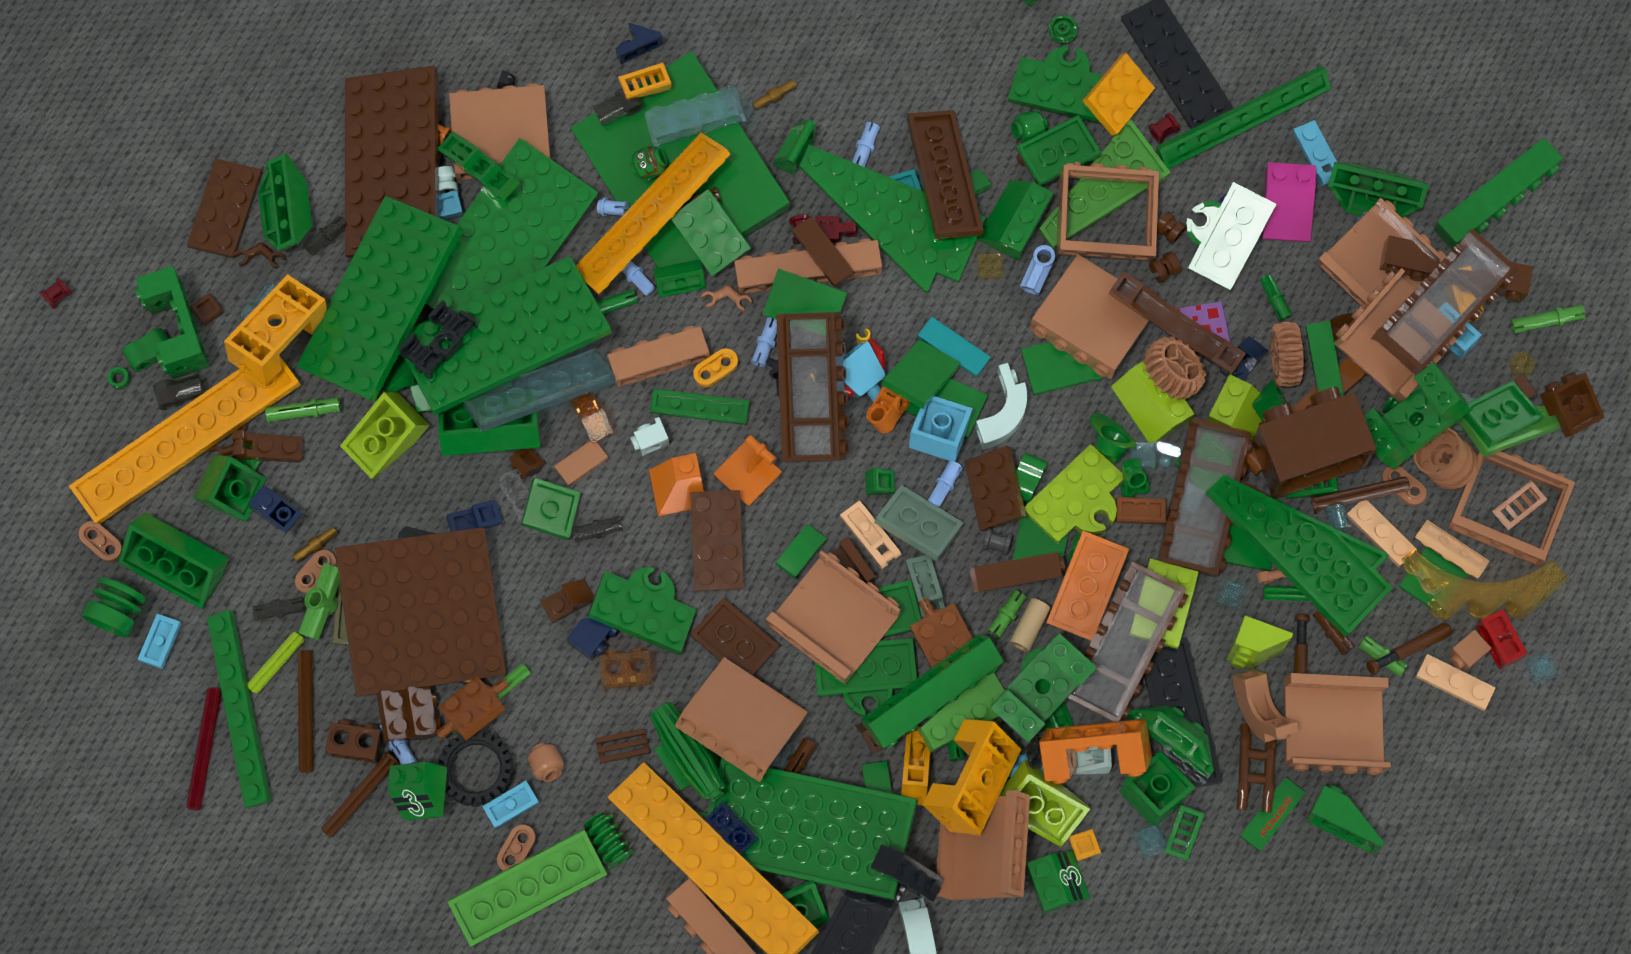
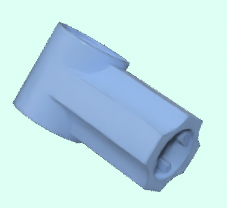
M1041 245L1035 249L1033 258L1020 284V288L1030 294L1039 296L1046 278L1054 265L1055 252L1050 246ZM1040 255H1047L1050 261L1041 263L1037 258Z

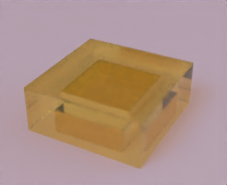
M1001 253L977 254L979 280L1003 278Z

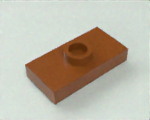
M1116 498V523L1165 525L1166 499Z

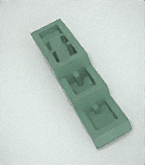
M923 555L907 559L906 564L921 619L925 613L919 601L928 597L934 610L945 608L943 595L931 557Z

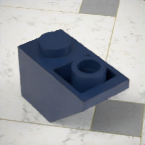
M263 485L248 502L256 514L285 533L302 516L299 510L266 485Z
M584 618L579 621L567 637V642L571 647L593 661L596 656L599 658L607 648L605 643L608 639L616 637L620 631L591 618Z

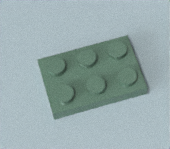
M903 485L895 492L877 515L874 522L935 561L940 558L963 527L962 521Z

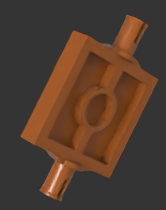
M928 597L919 601L925 615L920 621L909 626L930 668H932L973 638L954 603L943 609L934 610Z
M478 676L471 680L438 707L445 716L447 723L435 731L436 734L443 740L444 737L454 730L467 741L506 710L497 695L509 687L507 682L502 678L490 687L484 684Z

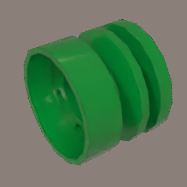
M99 577L96 583L102 589L94 588L92 593L100 599V602L87 601L80 616L100 629L111 632L113 627L115 629L112 634L129 638L135 621L127 616V614L139 615L141 609L136 605L144 606L147 599L137 592L136 589L121 581Z

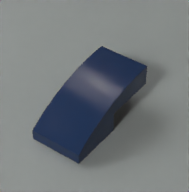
M496 499L474 504L470 509L449 513L446 516L450 532L482 527L486 530L503 522Z

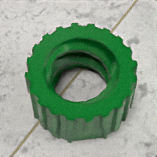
M124 367L112 368L107 378L111 387L117 390L125 389L131 381L130 374ZM117 374L124 375L121 383L114 382V377Z

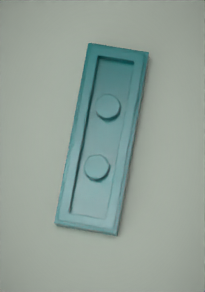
M933 317L929 319L917 336L920 340L961 362L960 367L975 378L979 376L991 360L989 355Z

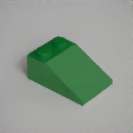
M1329 785V787L1323 786L1317 794L1305 822L1375 855L1383 846L1384 841L1349 797L1343 795V791L1333 785Z

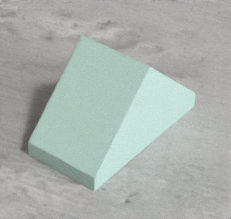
M1097 746L1088 747L1089 749L1086 751L1075 752L1077 767L1073 775L1106 774L1110 772L1112 767L1111 748L1102 750Z

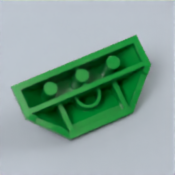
M285 153L266 162L265 168L267 170L263 175L258 193L263 237L278 251L299 244L312 227L307 182L288 154Z
M1334 162L1328 187L1345 213L1364 216L1381 198L1384 201L1388 200L1396 208L1395 212L1401 218L1423 208L1429 184L1402 173L1359 163Z
M1167 705L1133 709L1128 713L1126 718L1128 721L1147 719L1148 733L1152 739L1207 779L1211 776L1214 768L1209 739L1201 725L1196 722L1190 723L1184 718L1185 715L1176 707L1170 708Z

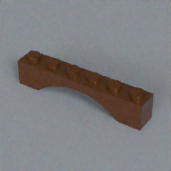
M1389 235L1384 242L1379 269L1384 270L1388 274L1390 271L1395 273L1402 268L1405 270L1403 275H1407L1415 281H1423L1440 262L1423 252L1413 240ZM1511 262L1517 267L1512 272L1514 279L1505 288L1501 285L1496 292L1499 296H1504L1508 301L1519 302L1528 295L1533 266ZM1495 268L1478 271L1459 270L1482 291L1500 274ZM1448 273L1436 284L1438 286H1448L1449 284L1457 286V289L1461 291H1468Z
M1124 271L1108 293L1168 335L1173 336L1176 340L1181 339L1185 345L1189 344L1191 350H1195V353L1228 375L1234 372L1246 354L1226 339L1216 335L1175 309L1144 284Z

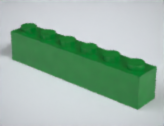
M1545 138L1541 139L1440 219L1433 230L1451 250L1461 242L1472 228L1478 234H1481L1490 226L1489 221L1493 218L1499 220L1507 213L1508 210L1506 208L1511 204L1514 206L1518 205L1525 198L1524 194L1528 190L1534 192L1543 184L1541 181L1546 176L1549 178L1553 177L1561 169L1559 165L1563 157Z
M979 633L860 720L876 745L883 749L891 747L898 742L899 737L917 729L919 723L924 719L935 716L939 711L938 709L957 700L958 695L964 690L975 687L979 682L978 680L997 671L998 666L1004 661L990 637Z

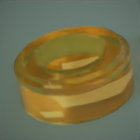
M1518 352L1510 360V369L1517 376L1521 374L1528 376L1535 368V360L1527 352Z

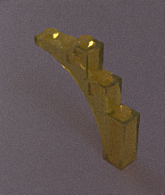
M1414 548L1400 559L1404 563L1403 567L1409 574L1415 575L1420 581L1422 589L1434 596L1427 604L1430 606L1432 614L1443 621L1450 618L1465 603L1468 605L1469 612L1480 620L1490 616L1504 603L1507 606V612L1512 617L1518 618L1521 621L1569 579L1553 560L1537 571L1518 579L1504 582H1478L1462 579L1441 570L1427 561Z

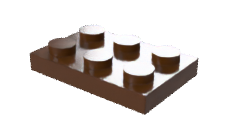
M1004 446L964 461L980 531H987L988 528L994 529L1026 517L1011 447Z
M724 598L718 602L690 634V637L721 662L725 657L752 676L760 670L779 648V644Z

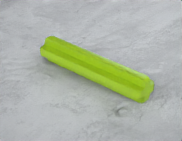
M292 632L248 682V689L258 694L304 642V638L299 633Z

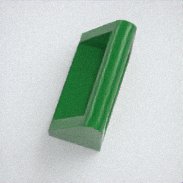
M805 120L793 125L773 162L774 167L793 176L795 175L808 145H811L816 137V124L813 121Z

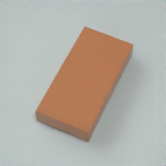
M593 438L556 464L554 468L568 487H570L609 458Z

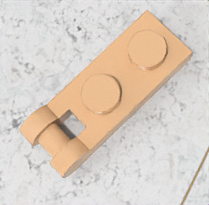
M860 500L840 514V518L881 570L888 566L887 563L893 558L896 560L902 555L885 531L874 523L875 519ZM884 545L888 551L881 555L878 549Z

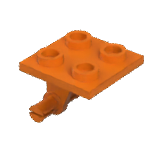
M750 435L713 473V476L730 491L740 490V500L750 507L782 474V471L773 464L777 457L767 450V446L764 443H759Z

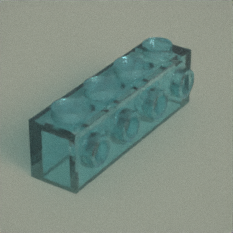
M731 86L719 89V92L712 94L701 93L691 100H677L673 102V105L666 107L655 106L650 111L644 113L650 139L654 146L747 121L740 93L737 87L732 88Z

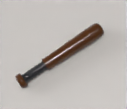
M1296 614L1294 620L1297 622V643L1294 649L1293 673L1307 674L1308 645H1306L1307 623L1310 621V616L1307 614Z
M1441 623L1391 650L1389 654L1377 660L1371 659L1367 661V670L1372 675H1375L1384 666L1394 661L1398 662L1448 638L1452 634L1450 625Z

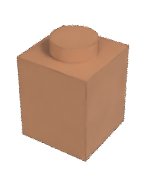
M1473 630L1453 647L1448 654L1451 656L1450 661L1457 669L1462 668L1466 672L1492 648L1476 630Z

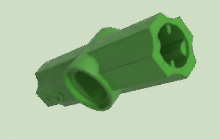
M323 563L315 588L307 592L305 596L307 610L300 626L299 634L319 640L327 616L336 610L338 601L335 594L340 583L336 566Z

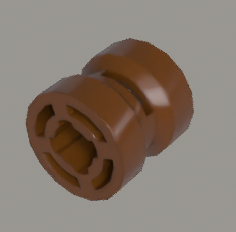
M1169 211L1157 222V233L1163 234L1172 245L1187 228L1183 222H1177L1174 219V215Z
M1171 251L1164 254L1163 258L1159 260L1154 259L1149 262L1152 274L1158 272L1159 276L1155 278L1158 283L1166 281L1170 275L1175 276L1182 272L1177 257Z

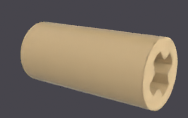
M1031 598L1009 643L1013 647L1029 653L1051 607L1038 599Z

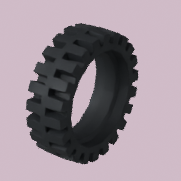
M479 730L467 741L461 734H458V737L450 739L449 744L443 747V752L439 755V763L437 765L447 767L445 792L456 802L465 806H484L504 794L507 787L509 788L511 778L513 777V762L509 750L498 737L496 738L489 732L485 733ZM471 745H483L490 748L497 755L500 762V773L496 782L489 789L481 792H467L460 789L454 783L451 775V764L455 755L463 748Z

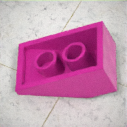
M1268 162L1264 172V198L1277 204L1262 232V239L1298 242L1311 241L1316 165Z

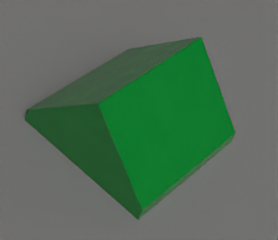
M813 880L781 894L814 927L829 921Z

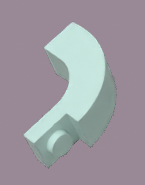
M1008 363L999 365L997 372L1006 397L1005 406L996 415L976 421L975 428L983 450L997 446L1009 439L1019 428L1025 414L1027 404L1025 382L1017 384L1018 379L1015 370H1010Z
M924 898L898 902L909 954H937Z

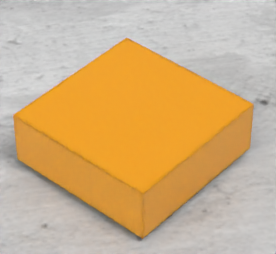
M1093 829L1069 836L1068 839L1076 861L1101 854Z

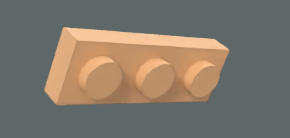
M1367 500L1360 501L1346 514L1381 551L1389 555L1388 558L1398 568L1417 551Z
M1426 520L1415 537L1423 545L1440 553L1444 559L1452 561L1461 567L1464 572L1473 575L1477 579L1490 562L1429 520Z
M1429 654L1425 656L1416 675V678L1483 711L1486 709L1495 690V687Z

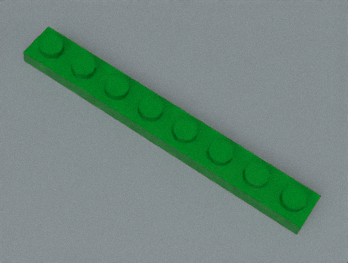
M1319 66L1156 146L1160 159L1169 169L1330 90L1331 85L1326 68Z
M226 610L208 616L207 621L244 807L249 809L272 801L234 613L231 610Z

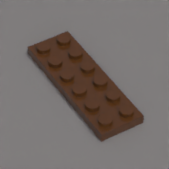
M954 110L908 113L906 119L935 239L982 235L983 226Z

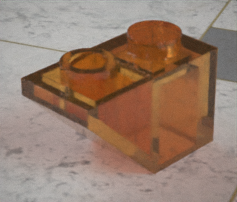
M590 390L578 393L573 399L569 400L578 421L591 443L614 433L602 406Z

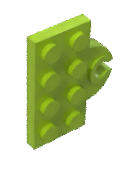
M1090 444L1024 507L1025 513L1057 544L1074 529L1081 534L1083 531L1093 535L1106 532L1107 528L1104 524L1096 522L1094 516L1104 514L1107 517L1108 523L1113 525L1117 507L1111 493L1123 483V474Z

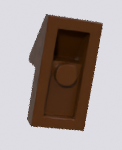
M585 579L564 583L561 585L562 590L540 601L552 624L593 602L594 596Z

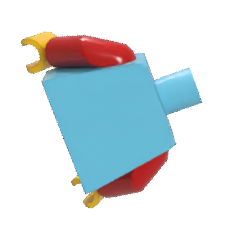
M864 329V334L867 337L861 338L856 333L858 345L843 356V366L846 367L847 377L844 381V391L847 392V397H860L867 393L874 402L881 390L877 383L886 376L884 372L886 368L885 355L877 342L871 339L870 330ZM810 373L811 378L815 381V375Z

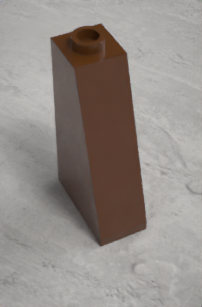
M1058 552L973 567L969 568L973 592L976 593L1062 577L1061 572L1066 571L1063 556L1058 557Z

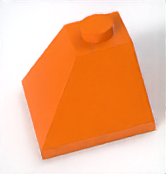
M696 453L671 458L649 470L659 517L691 510L690 492H704Z

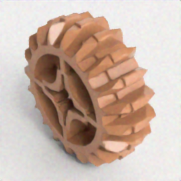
M1288 321L1274 324L1270 335V353L1274 381L1278 386L1284 387L1300 385L1303 379L1304 367L1300 328L1296 322Z
M1164 336L1152 343L1144 354L1145 359L1143 363L1146 365L1144 370L1150 374L1148 379L1153 380L1154 386H1158L1161 389V393L1166 392L1169 398L1174 396L1177 400L1180 398L1185 400L1195 395L1205 382L1204 377L1207 375L1203 370L1205 365L1200 363L1201 357L1195 354V350H1191L1189 344H1183L1181 339L1176 340L1173 336L1170 338Z

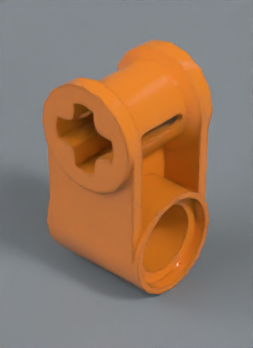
M883 386L877 398L868 409L866 417L879 433H888L893 430L902 413L908 408L910 401Z

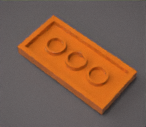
M1083 531L1046 623L1092 641L1129 548Z

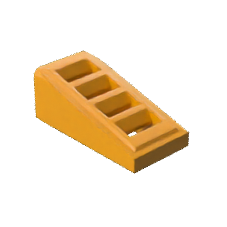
M663 63L618 77L626 99L661 93L670 90L672 84ZM654 76H658L660 82L656 83ZM649 77L652 85H648L645 78ZM636 80H641L642 88H639ZM628 81L632 82L635 90L630 91L627 84Z

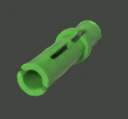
M1579 304L1563 309L1556 307L1554 311L1510 319V324H1513L1511 330L1513 334L1553 325L1564 326L1567 322L1584 320L1585 314L1582 313H1585L1583 305Z
M339 397L322 400L313 398L309 402L265 408L268 423L308 416L318 418L321 414L341 412Z

